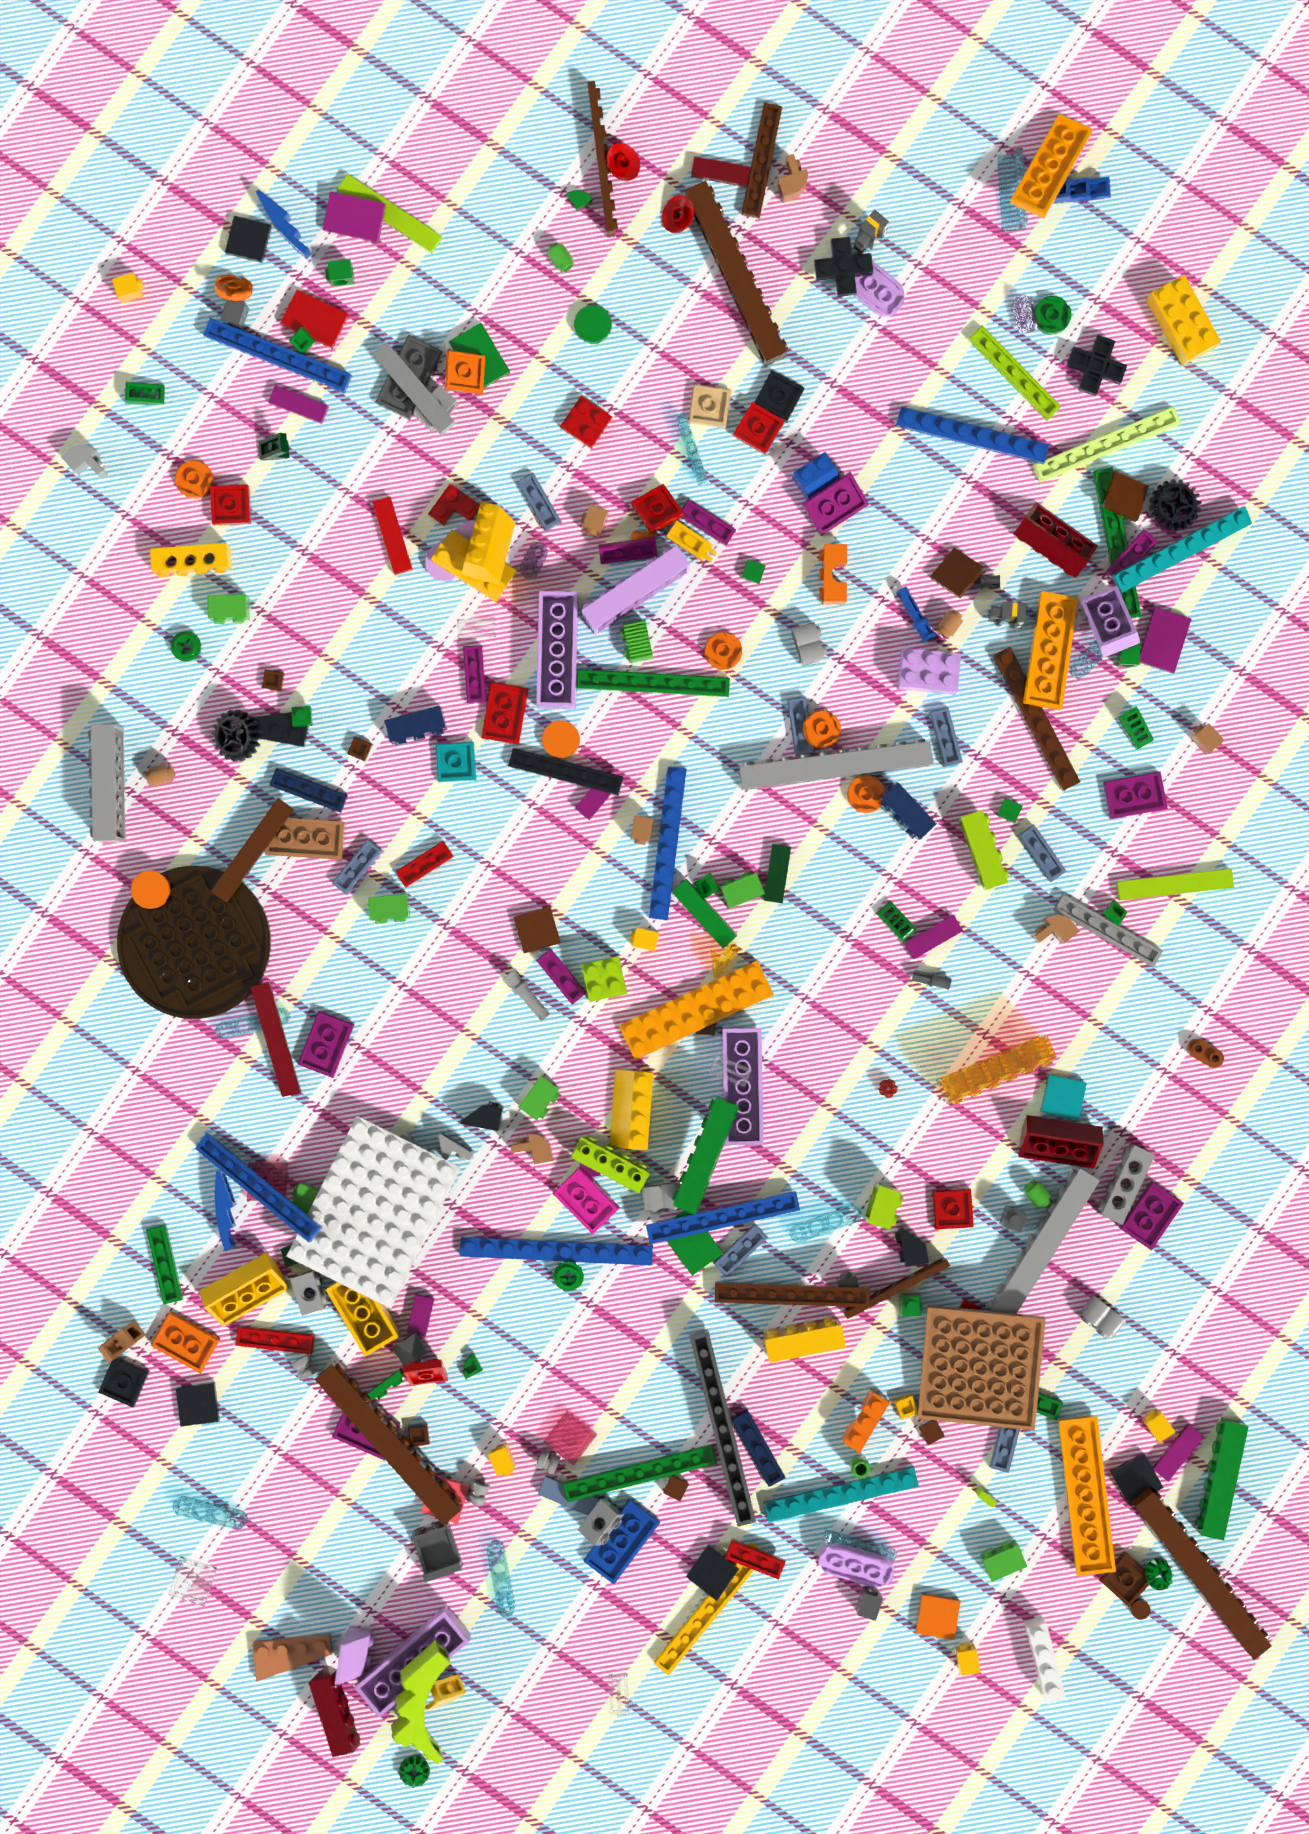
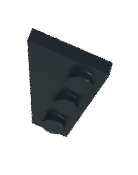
M292 712L254 717L253 721L259 722L256 727L261 729L258 732V736H261L262 740L305 748L309 726L293 727Z

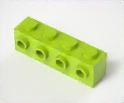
M980 810L958 818L983 891L1008 883L1009 873L1007 868L1002 866L1001 860H1003L1000 849H996L994 843L996 842L994 832L989 829L988 824H990L987 813Z
M581 1135L570 1157L639 1194L650 1174L646 1170L647 1166L638 1161L634 1164L629 1161V1156L623 1153L617 1155L612 1152L614 1150L612 1147L606 1144L600 1146L596 1143L597 1140L589 1135H586V1137Z

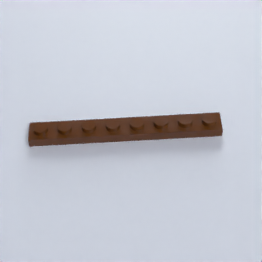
M589 81L588 93L607 238L615 237V230H618L617 218H613L612 212L616 210L614 199H610V193H613L612 181H608L607 174H611L605 161L608 148L607 143L603 144L602 138L606 137L605 125L600 123V119L603 118L602 106L598 107V100H601L600 87L596 88L595 81Z
M1011 647L994 654L992 657L1061 790L1064 791L1080 783L1043 708L1023 703L1027 677Z
M715 1282V1303L870 1308V1287Z

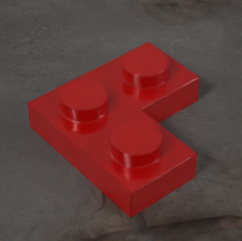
M450 483L428 515L443 526H445L455 511L470 521L477 514L480 504Z

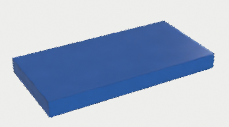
M631 1498L621 1508L620 1511L624 1514L621 1518L622 1522L616 1529L610 1532L609 1540L604 1545L593 1546L583 1559L584 1563L612 1584L617 1582L660 1524L659 1519Z

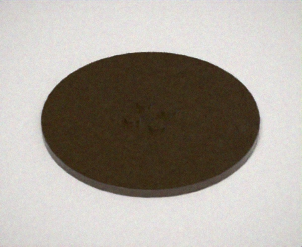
M183 866L161 873L170 883L171 890L165 904L159 908L148 909L141 907L131 898L124 909L117 934V952L122 972L134 992L144 1002L162 1013L185 1019H202L223 1014L247 999L252 993L250 987L258 985L265 974L271 954V931L267 915L258 898L243 882L228 903L210 892L224 871L205 866Z

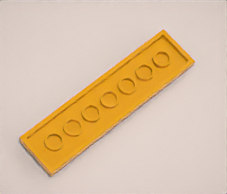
M757 960L619 1025L634 1059L638 1060L759 1003L774 994Z
M1092 1415L1058 1419L1076 1575L1083 1576L1116 1572L1098 1417Z

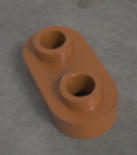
M1192 1039L1186 1046L1187 1053L1191 1057L1208 1067L1217 1068L1224 1062L1223 1053L1201 1039ZM1197 1045L1201 1047L1199 1052L1195 1051ZM1213 1055L1217 1056V1060L1215 1062L1212 1061Z

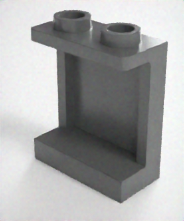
M437 1521L429 1528L425 1529L423 1526L414 1530L410 1539L411 1542H414L423 1569L422 1576L425 1583L462 1570L463 1562L449 1521L444 1526L440 1521Z

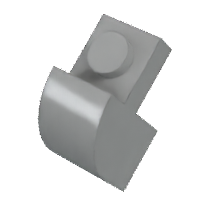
M76 445L61 456L78 476L89 466L102 479L108 475L104 470L106 466L99 459L101 455L91 446Z

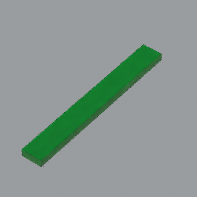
M1113 467L1093 471L1111 565L1128 547L1122 516L1102 508L1113 474ZM1134 586L1121 593L1131 619L1142 616L1137 589Z
M578 669L576 688L729 697L730 678Z
M708 1444L562 1482L568 1503L717 1464L713 1445Z

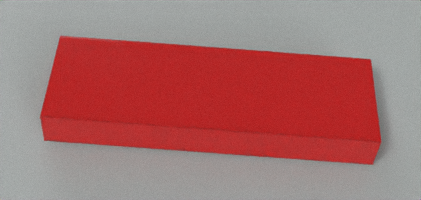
M442 841L395 872L405 888H407L454 856L446 843Z
M732 1538L724 1556L725 1559L778 1580L786 1563L785 1559Z

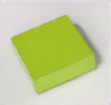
M979 1486L975 1490L977 1496L990 1507L994 1508L998 1503L982 1487Z

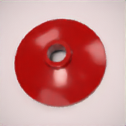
M616 143L609 148L606 155V163L612 175L621 181H631L636 178L640 171V160L635 150L625 143Z
M676 195L666 203L662 212V223L667 231L680 233L690 225L694 216L692 200L685 195Z

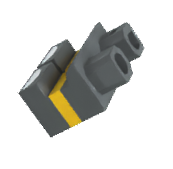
M875 209L859 227L854 248L860 254H863L867 248L873 249L876 236L882 239L887 233L889 221Z
M1003 602L1001 606H991V610L989 609L988 622H997L998 627H1001L1004 622H1013V628L1021 629L1026 621L1027 603Z

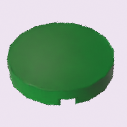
M1058 296L1043 298L1037 303L1033 312V322L1036 328L1048 335H1056L1063 332L1069 325L1072 317L1070 306H1068L1063 298Z
M588 305L580 309L576 314L574 327L579 339L589 344H598L606 340L610 334L612 322L609 313L604 308L597 305Z

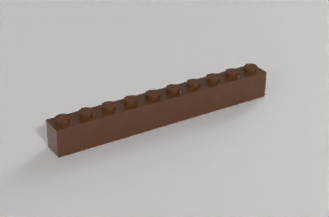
M705 180L686 189L685 196L689 197L694 205V218L765 367L785 358L786 350H788L786 341L784 339L781 340L778 334L780 329L777 323H773L770 317L772 316L771 310L768 305L765 306L762 300L764 296L761 289L757 288L754 283L756 279L753 272L748 271L746 266L748 262L745 255L740 254L738 250L740 247L736 237H732L730 233L732 230L728 220H724L722 216L723 209L721 204L716 203L714 199L715 192L712 186H708Z
M336 1361L331 1363L314 1380L444 1526L461 1511L463 1506L461 1504L462 1499L448 1489L450 1487L444 1479L440 1480L434 1467L430 1464L427 1465L423 1461V1455L417 1449L414 1450L410 1446L411 1442L405 1435H400L397 1431L398 1427L393 1421H388L384 1417V1411L371 1402L372 1400L367 1395L368 1393L361 1391L357 1380L353 1377L350 1378L345 1373L347 1371L340 1362L338 1364Z
M1148 1488L1132 1500V1504L1253 1660L1257 1659L1272 1647L1268 1641L1270 1636L1263 1628L1259 1629L1256 1626L1259 1623L1252 1613H1246L1244 1610L1246 1605L1240 1598L1236 1599L1233 1596L1235 1591L1228 1582L1223 1583L1221 1580L1223 1575L1216 1567L1212 1568L1209 1565L1211 1562L1210 1558L1204 1551L1202 1553L1199 1552L1197 1549L1199 1544L1192 1536L1189 1538L1185 1532L1188 1530L1182 1522L1179 1521L1177 1523L1173 1517L1176 1514L1169 1506L1165 1507L1162 1504L1164 1499L1157 1490L1153 1492Z

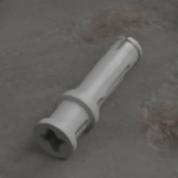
M514 969L502 980L512 987L513 993L518 994L542 1022L550 1013L527 987V982L523 981L516 973L517 970Z

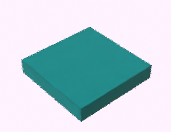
M474 742L436 744L438 783L477 780Z
M1048 1074L1040 1112L1079 1120L1087 1083Z

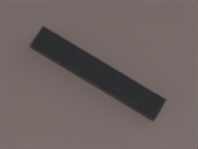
M513 748L508 764L510 768L619 796L624 779L623 776Z

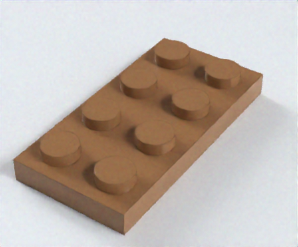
M288 818L265 850V855L342 860L345 822Z

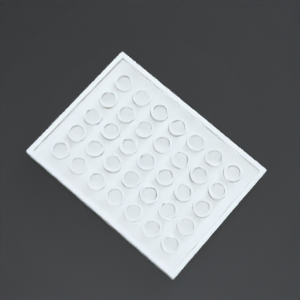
M356 1116L308 1212V1215L318 1222L322 1228L312 1242H307L297 1234L287 1257L388 1308H392L461 1167Z

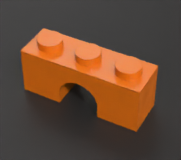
M824 544L823 550L819 551V561H823V569H819V580H823L822 588H819V599H822V605H845L847 602V582L836 581L832 576V570L836 567H846L847 544Z
M870 1389L861 1404L862 1408L854 1422H850L841 1438L844 1444L859 1453L862 1451L890 1404L888 1398Z

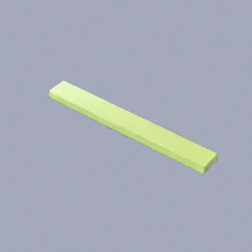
M1172 406L1047 458L1044 464L1035 463L1033 468L1039 482L1042 483L1179 426L1181 421L1175 407Z

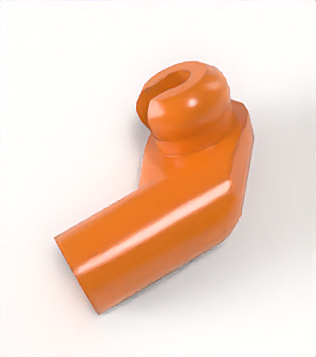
M648 529L646 532L634 531L631 534V540L654 537L658 531L652 534Z

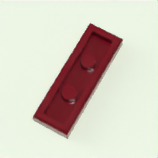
M694 156L691 177L747 187L750 166Z

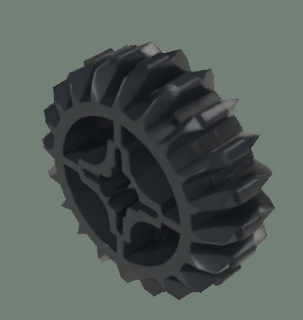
M1172 479L1170 483L1164 481L1163 486L1158 485L1157 490L1152 492L1154 497L1149 499V502L1152 503L1149 509L1154 510L1151 513V517H1157L1154 522H1162L1161 528L1167 525L1168 531L1172 530L1173 527L1175 531H1179L1180 527L1184 530L1187 528V524L1191 526L1194 523L1193 520L1199 517L1197 513L1201 511V508L1198 505L1202 501L1196 500L1200 494L1193 493L1196 487L1190 489V482L1183 485L1182 479L1178 483H1176L1175 479ZM1175 491L1172 498L1162 499L1164 493ZM1182 495L1186 497L1188 502L1183 500ZM1174 501L1176 502V506H1178L1176 509L1175 505L1172 504ZM1162 508H1165L1168 511V516L1164 513ZM1178 512H1188L1185 518L1175 519Z
M229 710L227 713H222L221 718L216 719L218 724L212 726L215 732L210 734L215 735V739L211 742L217 744L214 749L220 750L219 755L225 756L227 760L236 762L238 760L245 761L246 758H251L252 754L257 752L255 747L261 746L258 740L262 739V737L258 736V732L261 729H257L256 726L259 722L253 721L254 716H248L246 711ZM235 720L240 722L239 725H231V723ZM237 745H241L243 747L239 751L233 749V747Z

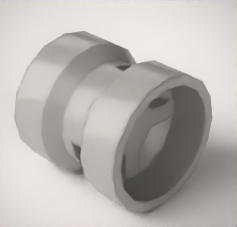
M308 1354L291 1363L293 1369L297 1370V1376L300 1381L317 1372L316 1368L311 1365V1359Z
M543 1449L535 1467L538 1469L544 1468L547 1470V1473L553 1475L561 1457L556 1454L550 1455L549 1451Z
M473 1479L470 1485L471 1491L468 1492L466 1500L472 1504L483 1506L486 1500L485 1494L489 1491L490 1485Z

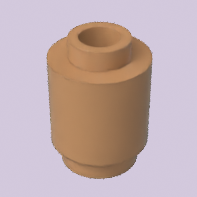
M952 610V612L947 611L938 623L936 632L946 639H949L950 636L953 637L963 623L962 615L956 610Z
M168 763L149 768V771L145 772L149 786L154 785L155 787L173 781V777L176 776L173 766H169Z

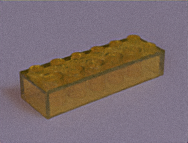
M1039 1035L935 1081L944 1101L956 1105L963 1102V1098L966 1096L975 1097L981 1094L982 1089L989 1088L990 1090L1000 1086L999 1082L1001 1081L1010 1082L1017 1079V1074H1028L1035 1071L1034 1067L1042 1065L1044 1067L1050 1065L1057 1056L1048 1036Z

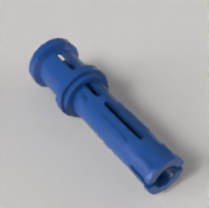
M907 586L897 591L896 594L914 623V630L917 629L922 638L921 642L925 643L937 636L936 632H933L928 624V618L924 617L920 612Z

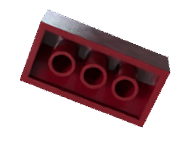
M1035 502L1013 533L1021 542L1031 546L1035 552L1042 554L1049 562L1056 564L1066 574L1074 578L1082 571L1098 547L1097 544L1038 502Z
M1026 1115L1021 1131L1018 1157L1094 1169L1104 1145L1103 1127Z
M325 1666L308 1683L333 1758L353 1753L361 1743L360 1735L357 1733L354 1717L350 1712L348 1698L344 1693L342 1684H335L337 1669Z

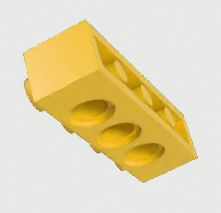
M227 543L150 549L151 571L161 578L169 577V574L187 576L190 572H196L199 575L207 574V571L225 573L227 572L226 570L232 569L231 550ZM214 555V561L210 564L206 563L207 557ZM195 557V562L192 565H188V559ZM176 558V564L170 567L168 565L169 560Z

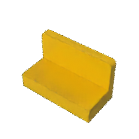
M459 1674L436 1681L431 1688L434 1701L426 1705L425 1708L429 1710L451 1703L465 1694L466 1691Z

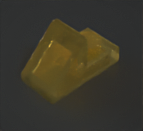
M736 944L726 947L722 953L724 955L723 959L710 949L713 976L716 979L741 949Z

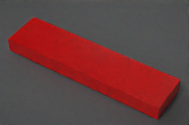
M391 497L373 501L372 503L394 575L412 571V564Z
M238 1326L235 1346L312 1355L315 1334Z

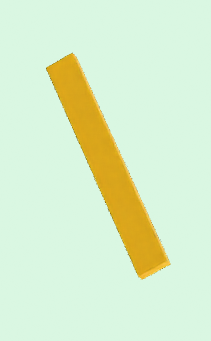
M752 1541L748 1544V1545H750V1546H752V1547H755V1548H757V1549H760V1548H759L756 1544H754ZM734 1562L740 1569L718 1601L707 1595L657 1656L654 1664L669 1676L754 1571L753 1569Z

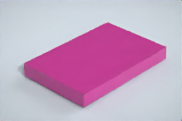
M580 1166L552 1193L592 1234L620 1208Z

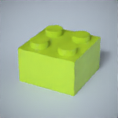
M619 956L581 964L589 1002L627 994Z
M875 1182L864 1217L867 1223L889 1230L891 1226H895L898 1217L895 1214L896 1209L901 1207L903 1201L902 1192L897 1188Z

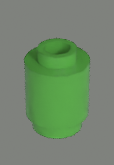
M554 243L549 247L547 255L557 270L565 273L574 266L573 258L563 243Z
M1033 1179L1023 1188L1026 1192L1025 1195L1037 1208L1040 1206L1044 1208L1051 1202L1050 1197L1052 1195L1039 1181L1037 1182Z
M855 1455L850 1459L849 1466L855 1477L865 1478L868 1476L870 1465L865 1456Z

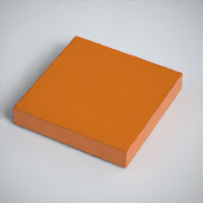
M447 350L444 390L482 395L485 355Z
M922 1593L915 1632L917 1634L954 1640L961 1601L959 1599Z

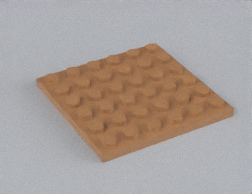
M927 1305L918 1419L1035 1431L1045 1316Z

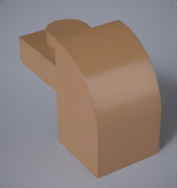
M794 154L786 156L785 164L789 175L778 178L777 182L783 203L799 198L807 185L808 171L807 169L801 171L800 161L795 159Z
M1051 915L1043 918L1047 926L1043 924L1034 931L1036 934L1032 938L1036 943H1040L1053 933L1060 943H1066L1080 931L1068 917Z
M529 1133V1141H526V1138L514 1141L515 1144L511 1145L512 1154L531 1150L534 1165L554 1160L550 1142L539 1133Z
M133 1320L97 1349L107 1362L110 1363L146 1334L137 1322Z

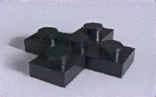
M850 237L833 238L830 241L832 258L814 260L816 281L835 279L837 297L856 295L855 276L873 274L871 253L852 255Z
M1097 335L1091 352L1073 346L1066 366L1084 372L1078 391L1096 397L1102 379L1118 385L1121 384L1127 365L1110 359L1115 340Z

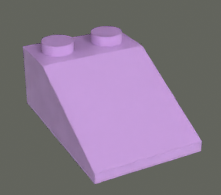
M349 1626L340 1646L335 1684L339 1685L364 1675L366 1668H370L372 1656L368 1655L369 1649H373L375 1638L371 1636L372 1629Z

